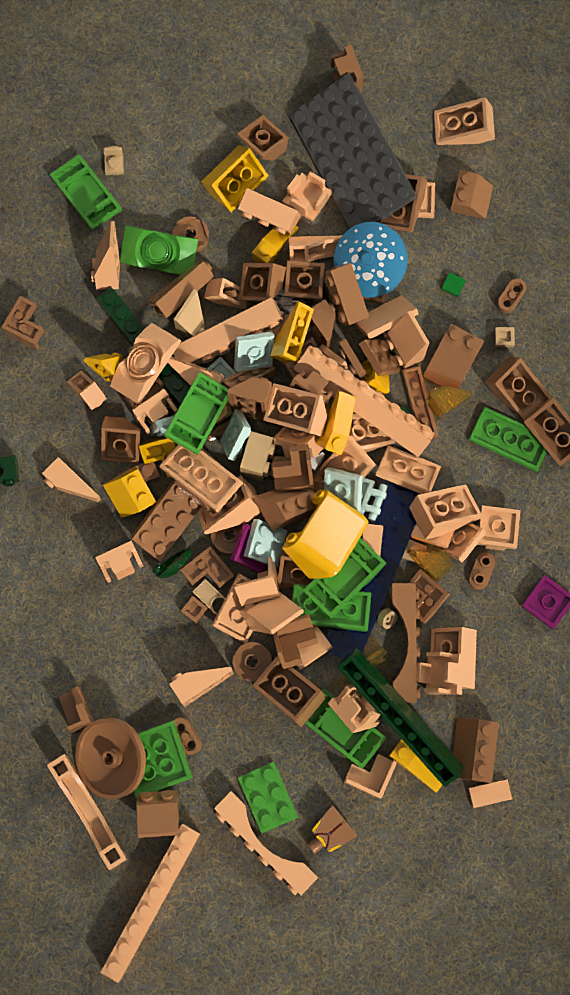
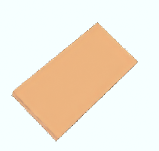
M179 444L159 466L164 472L217 513L243 484L239 478L202 450L196 455Z

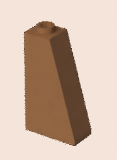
M197 261L148 299L147 302L158 316L169 317L185 303L193 289L198 291L214 277L211 265L208 262Z

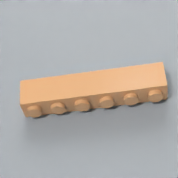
M271 297L180 343L173 354L175 358L195 365L208 363L214 359L213 357L230 352V349L236 345V337L264 333L269 329L274 330L285 321L276 301Z

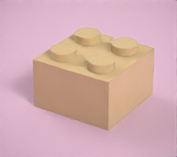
M251 431L240 465L241 476L263 482L264 477L268 478L270 472L269 459L273 460L276 451L273 437Z

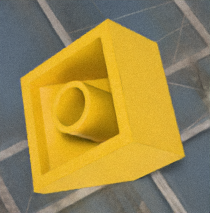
M137 466L103 484L121 518L141 512L157 503Z

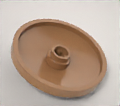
M112 717L98 719L87 725L79 736L75 752L76 766L83 783L91 792L105 799H118L129 795L139 786L145 772L146 755L139 735L128 723Z

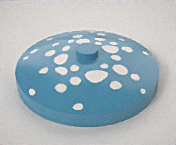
M364 222L353 226L340 238L334 252V266L351 263L362 297L375 298L388 294L402 281L407 270L408 253L403 239L395 230L382 223Z

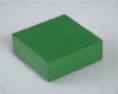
M449 272L441 290L458 297L466 279Z

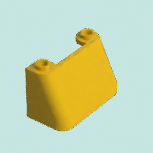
M318 490L312 500L317 508L302 532L289 534L282 546V549L309 579L335 576L343 567L368 525V520L356 509L330 491Z

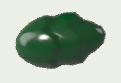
M188 547L177 552L161 565L156 564L152 572L158 578H168L177 574L179 569L185 566L192 554L191 548Z

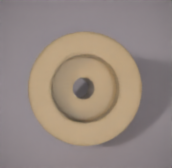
M390 608L379 610L377 613L378 624L385 629L391 628L397 621V613Z

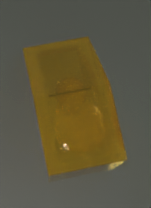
M443 386L440 389L436 387L428 393L429 397L425 402L437 419L466 401L472 393L449 386Z
M409 549L407 551V554L417 565L438 582L454 566L450 561V555L444 550Z

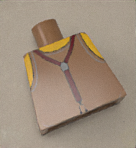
M331 806L311 830L316 838L307 845L314 854L323 847L330 853L358 835L335 807Z

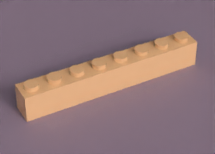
M310 345L293 368L298 373L305 371V378L313 371H316L328 380V384L323 390L327 393L333 392L332 397L334 398L338 390L356 397L353 412L417 457L420 456L431 442L434 432H432L430 427L422 425L413 415L405 413L396 403L388 401L382 393L371 389L365 381H360L354 377L351 371L340 367L335 360L323 355L318 348Z
M185 824L181 825L179 835H176L100 973L117 983L121 981L201 833Z

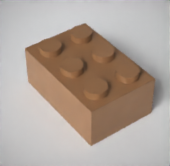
M279 656L273 660L252 685L261 695L300 727L305 724L326 699V695L293 667L283 669Z

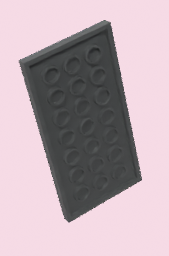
M347 73L289 114L327 187L332 191L331 194L349 228L364 222L379 223L417 198L413 187L351 74Z

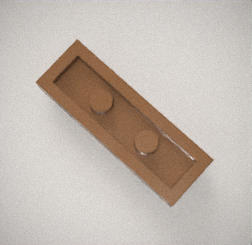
M271 366L241 371L222 380L221 385L230 389L251 377H264L268 379L276 375V368Z

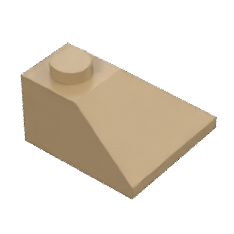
M193 289L174 318L176 331L189 339L206 330L204 329L205 325L198 292Z

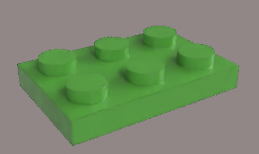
M274 762L238 777L261 834L298 818Z

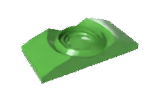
M80 154L49 174L65 198L92 231L122 211L120 205Z
M125 225L120 262L137 267L182 274L195 264L198 239Z
M199 372L171 420L164 436L198 455L228 401V388Z
M359 538L343 567L335 576L314 579L303 592L331 619L386 565V562Z
M324 688L322 692L326 695V699L305 724L350 761L363 769L387 737L375 728L352 733L329 706V701L335 698V696Z

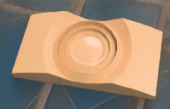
M151 323L136 337L132 351L118 365L110 387L140 405L181 340Z

